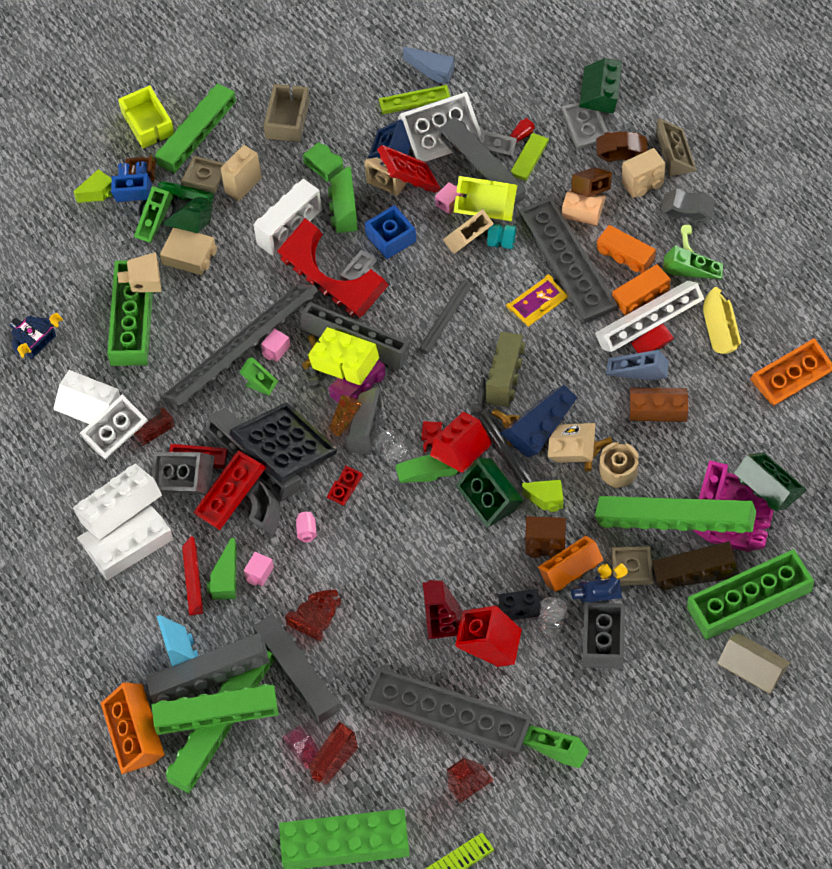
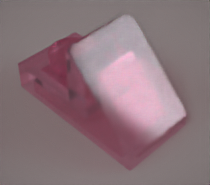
M300 726L283 736L285 743L306 770L323 758L312 737L306 735Z

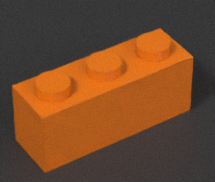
M608 225L597 239V250L602 255H609L617 263L628 265L634 272H645L655 260V248L611 225Z
M656 264L612 291V296L618 308L626 316L645 303L651 302L658 295L667 293L670 289L671 279Z
M584 536L538 566V569L545 584L556 592L565 588L573 580L579 579L588 570L597 567L603 561V557L596 542L588 536Z

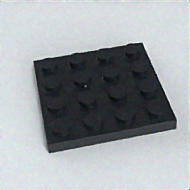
M287 402L232 428L229 434L252 457L264 465L265 469L280 483L335 455L337 452V448Z

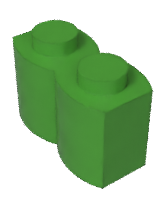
M318 142L303 154V162L327 182L344 170L342 158L331 153V150L325 144L323 145Z

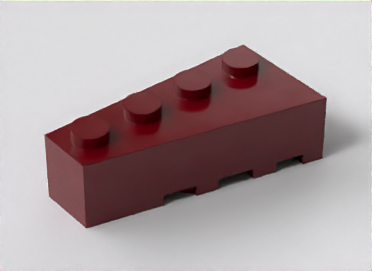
M433 579L422 582L428 639L457 636L463 612L462 608L443 580Z

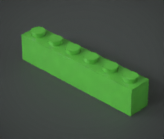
M218 83L214 88H211L208 95L198 103L193 112L189 113L187 119L178 126L177 131L167 139L164 146L157 150L155 155L157 165L175 174L236 103L235 92Z
M262 684L255 688L243 687L237 691H220L218 694L212 695L201 694L193 698L181 697L174 701L162 700L152 704L153 722L157 735L279 715L275 687L269 684Z

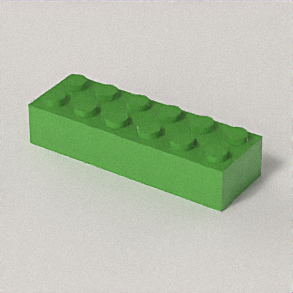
M128 260L115 261L107 352L111 366L148 365L153 292H132L129 282L119 283L117 272L128 271Z
M793 549L689 596L687 609L704 638L708 640L812 592L814 580Z
M405 809L279 823L281 856L284 869H305L410 857Z

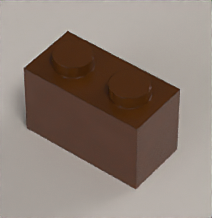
M593 167L572 175L571 192L590 197L611 189L612 172Z

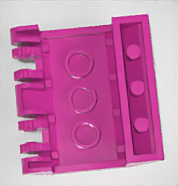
M709 460L699 499L752 501L756 509L753 532L693 531L709 543L720 544L730 541L733 549L746 552L764 549L768 532L764 529L770 527L774 510L768 507L767 502L763 498L757 497L748 485L742 484L738 480V476L727 473V464Z

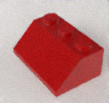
M462 412L434 438L430 456L464 473L477 458L489 449L492 442L480 420Z

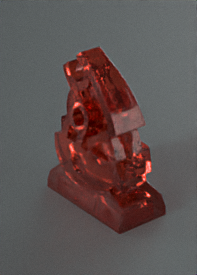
M323 590L308 595V600L300 604L296 612L289 611L286 614V625L321 642L324 637L323 631L331 624L332 618L336 613V607L342 604L340 597L336 600L332 599L338 596L337 590Z

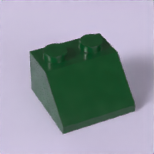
M204 197L194 198L164 221V225L199 233L211 221L213 201H209Z

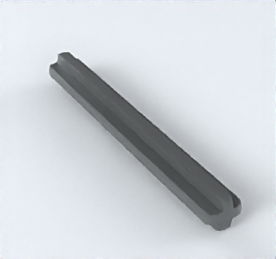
M466 280L461 281L420 345L422 353L428 354L471 288L470 282Z
M487 413L480 415L478 419L520 482H534L510 446H508Z

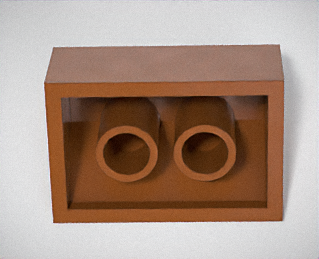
M630 387V421L687 422V388Z

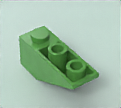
M675 245L664 255L663 271L674 276L722 279L723 263Z

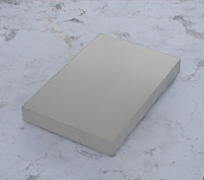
M579 102L561 107L576 150L595 146L596 138L608 132L600 111L580 108Z

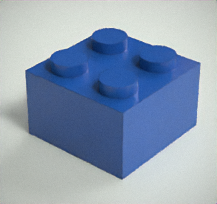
M395 205L365 222L366 236L386 259L416 242V229Z

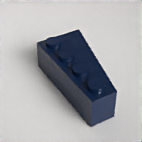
M565 385L555 388L522 416L513 421L507 428L503 429L500 434L524 456L531 457L536 455L578 397Z

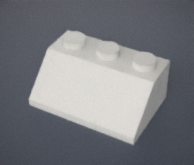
M68 370L59 385L54 410L90 424L120 397V393L117 388Z
M121 395L80 434L92 449L106 460L148 420Z

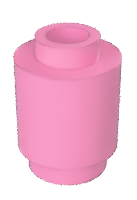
M301 512L297 515V538L303 542H311L317 536L315 517H313L311 512Z

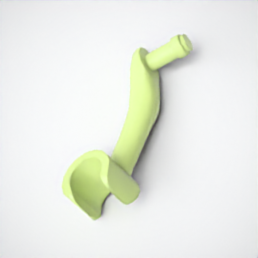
M683 225L681 227L683 248L694 252L688 244L687 236L692 234L691 225Z

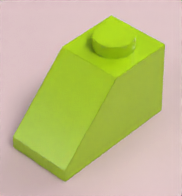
M98 169L73 191L76 202L104 201L107 197L113 196L111 192L112 178Z
M561 480L522 483V495L541 509L550 512L563 509Z

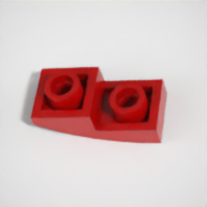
M661 324L631 344L637 353H643L663 348L674 340V337L666 326Z
M345 465L338 481L334 482L326 498L345 506L364 474Z

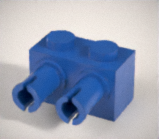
M141 161L140 166V162H137L136 174L129 175V164L123 163V167L122 163L118 164V176H112L111 187L115 201L147 200L152 188V183L147 174V163Z

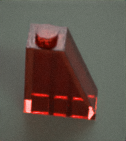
M340 721L337 723L309 765L310 776L317 783L322 781L326 785L358 749L355 732Z
M462 758L447 768L448 788L460 803L494 781L482 764L466 758Z

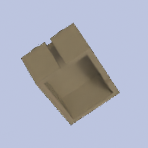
M273 85L264 121L266 139L301 141L310 103L308 87L293 86L294 99H291L289 85Z

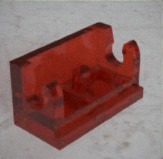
M164 407L160 409L159 415L146 422L134 433L143 446L175 427L173 417Z

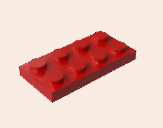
M384 145L377 149L381 156V161L388 168L387 172L392 178H398L405 183H411L415 187H421L426 191L434 193L441 190L426 162Z
M238 450L193 513L213 527L221 530L266 467Z

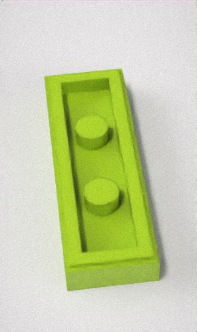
M535 133L531 134L511 170L514 177L527 181L546 148L549 138Z

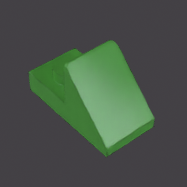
M253 357L247 359L239 372L248 380L245 386L266 395L271 394L278 382Z

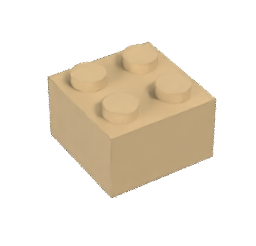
M655 148L623 162L622 184L632 198L644 196L647 191L659 189L664 184L665 162Z

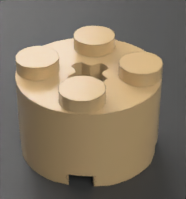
M614 442L607 445L602 450L600 456L599 473L602 480L614 488L625 487L633 483L638 475L639 458L637 451L626 443L624 445Z

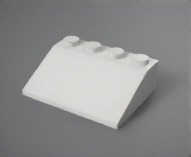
M467 92L399 115L398 120L401 119L404 122L414 158L427 162L453 153L438 138L439 128L454 117L463 121L467 129L480 140L481 131Z
M149 504L100 540L89 530L77 537V539L105 579L109 580L171 542L173 536L169 526Z

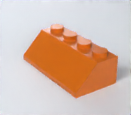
M123 682L101 702L121 774L152 765L164 756L159 735L156 734L153 716L143 684Z

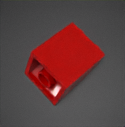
M497 606L464 610L455 646L497 667L515 665L522 629Z

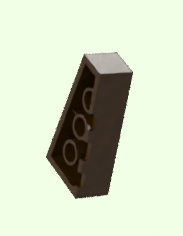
M730 541L652 561L657 584L660 589L665 590L679 586L727 580L740 574L737 557Z

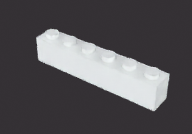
M686 281L595 333L603 350L613 352L704 300L698 283Z

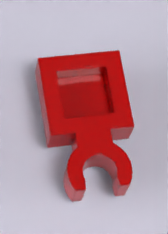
M423 421L422 440L425 441L423 444L424 452H427V447L433 445L434 438L442 431V422Z

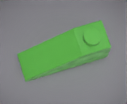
M152 186L134 238L152 243L173 197L170 192Z
M231 538L211 573V582H207L208 594L211 593L212 600L236 599L237 545L235 538Z
M531 725L523 742L526 746L562 764L576 768L581 767L589 753L579 737Z

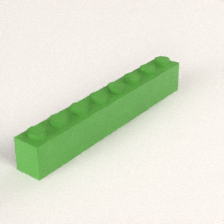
M599 496L595 517L599 525L604 528H656L661 530L678 529L681 531L698 530L701 532L709 530L745 533L753 532L756 509L752 501Z
M267 651L270 663L231 677L227 681L225 680L220 687V691L230 692L237 691L243 687H258L274 662L273 654ZM234 723L192 730L185 747H181L178 751L174 764H170L166 770L168 783L190 793Z

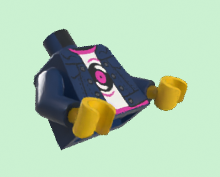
M58 313L52 314L50 318H35L31 315L27 316L23 321L14 318L10 323V327L13 328L11 334L15 354L21 355L22 358L27 354L30 359H33L56 337L53 326L58 328V322L63 321V318Z
M620 563L613 569L617 575L607 578L612 574V570L608 564H602L597 568L600 576H596L594 580L579 582V587L571 588L572 599H581V602H595L622 598L620 578L627 574V568L623 563Z

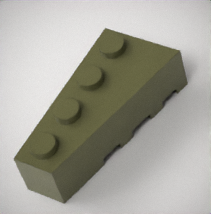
M500 332L496 346V355L493 357L492 368L489 371V380L486 382V404L509 407L510 401H514L515 390H513V386L517 385L519 380V374L516 373L517 369L521 370L522 367L520 355L525 353L526 343L523 342V335Z

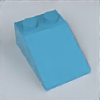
M161 615L156 616L172 666L198 657L197 650L193 651L191 647L194 644L192 634H187L184 626Z

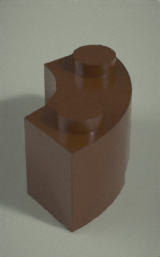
M606 132L604 135L596 138L597 156L607 162L629 160L648 151L647 137L640 135L638 132Z

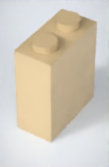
M245 145L221 167L225 193L237 201H240L262 178L258 153Z
M482 209L445 237L443 241L455 254L494 223Z
M173 228L160 253L161 263L166 266L203 275L204 271L209 269L211 256H215L217 252V245H215L214 237Z

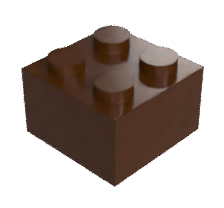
M526 516L525 555H529L532 558H539L541 556L552 558L565 549L566 518Z

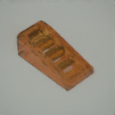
M342 394L328 429L340 437L362 403L353 397Z

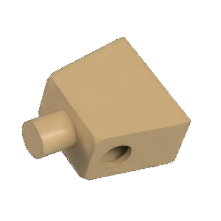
M156 252L128 260V271L117 272L119 283L129 282L132 292H162Z

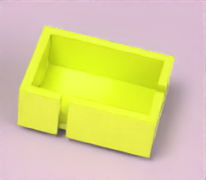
M150 85L118 99L121 113L127 123H129L131 130L143 149L157 143V139L162 141L174 134L172 121Z
M459 176L457 193L467 194V198L456 196L453 212L476 215L483 209L489 218L512 221L517 185Z
M328 327L319 338L320 343L317 342L308 354L313 369L340 379L345 377L346 381L360 386L379 359L375 343Z

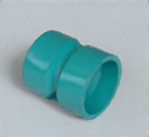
M494 223L488 229L487 246L498 247L502 245V248L513 249V243H515L516 226L505 225L502 227L501 224Z

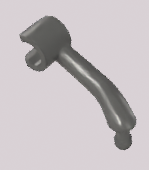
M306 350L307 358L305 360L309 358L308 354L310 350ZM311 365L312 377L308 378L309 384L319 383L317 370L313 369ZM319 384L311 385L309 389L319 388Z
M481 377V383L478 385L480 398L478 404H472V410L483 411L486 397L485 377ZM471 412V415L480 416L482 414Z

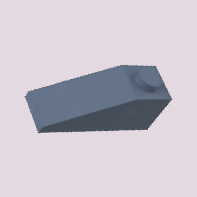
M403 47V58L405 61L430 79L438 83H449L454 70V57Z
M660 350L608 358L606 375L643 380L667 378L669 361Z

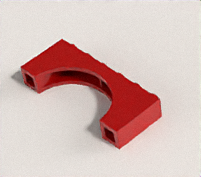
M305 218L277 250L281 256L279 259L287 266L289 264L294 266L292 269L299 276L304 274L306 276L305 280L308 283L318 285L320 287L318 290L326 297L328 294L332 296L331 300L336 305L346 307L345 311L350 316L354 317L356 315L361 318L389 286L388 283L372 269L361 277L348 281L335 280L324 275L319 270L316 262V248L323 234L319 228Z

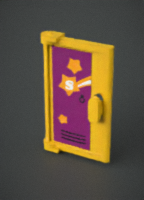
M547 274L545 278L512 302L507 303L506 307L529 327L566 300L568 295L554 282V278Z

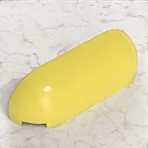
M714 287L705 298L703 313L712 348L717 353L729 354L737 350L741 344V339L730 300L726 301L720 294L722 290Z

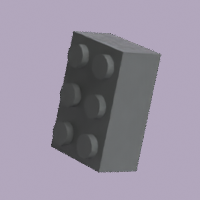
M584 602L583 668L623 669L625 604Z

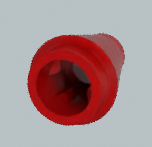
M528 118L521 119L509 137L516 138L518 143L532 134L535 126Z

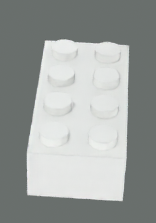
M304 179L296 183L286 195H283L274 206L268 209L267 213L255 221L254 231L257 245L274 256L305 218L311 221L322 211L319 189Z
M134 464L117 477L112 478L110 482L97 489L86 499L81 500L73 507V510L81 524L100 540L161 497L162 494L154 478L137 464Z

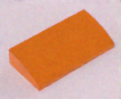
M813 338L755 372L750 380L764 397L775 406L831 373L832 362L816 339Z

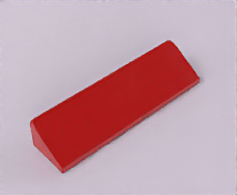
M191 536L182 546L190 616L204 613L195 538Z

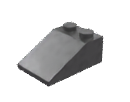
M154 452L151 477L154 478L160 491L207 494L211 488L214 456L201 452Z

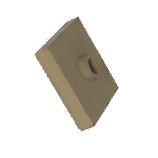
M193 156L181 180V185L215 194L222 180L221 167L225 163Z
M651 546L611 547L612 575L614 577L617 575L613 569L620 563H623L628 570L627 574L620 578V586L653 584Z

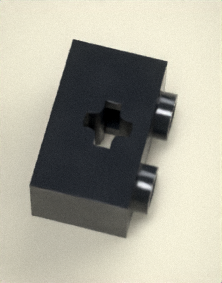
M538 589L498 594L499 609L511 620L541 616Z

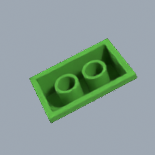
M350 166L330 180L331 187H328L329 198L333 199L332 202H329L330 213L334 212V216H331L332 227H336V233L358 231Z

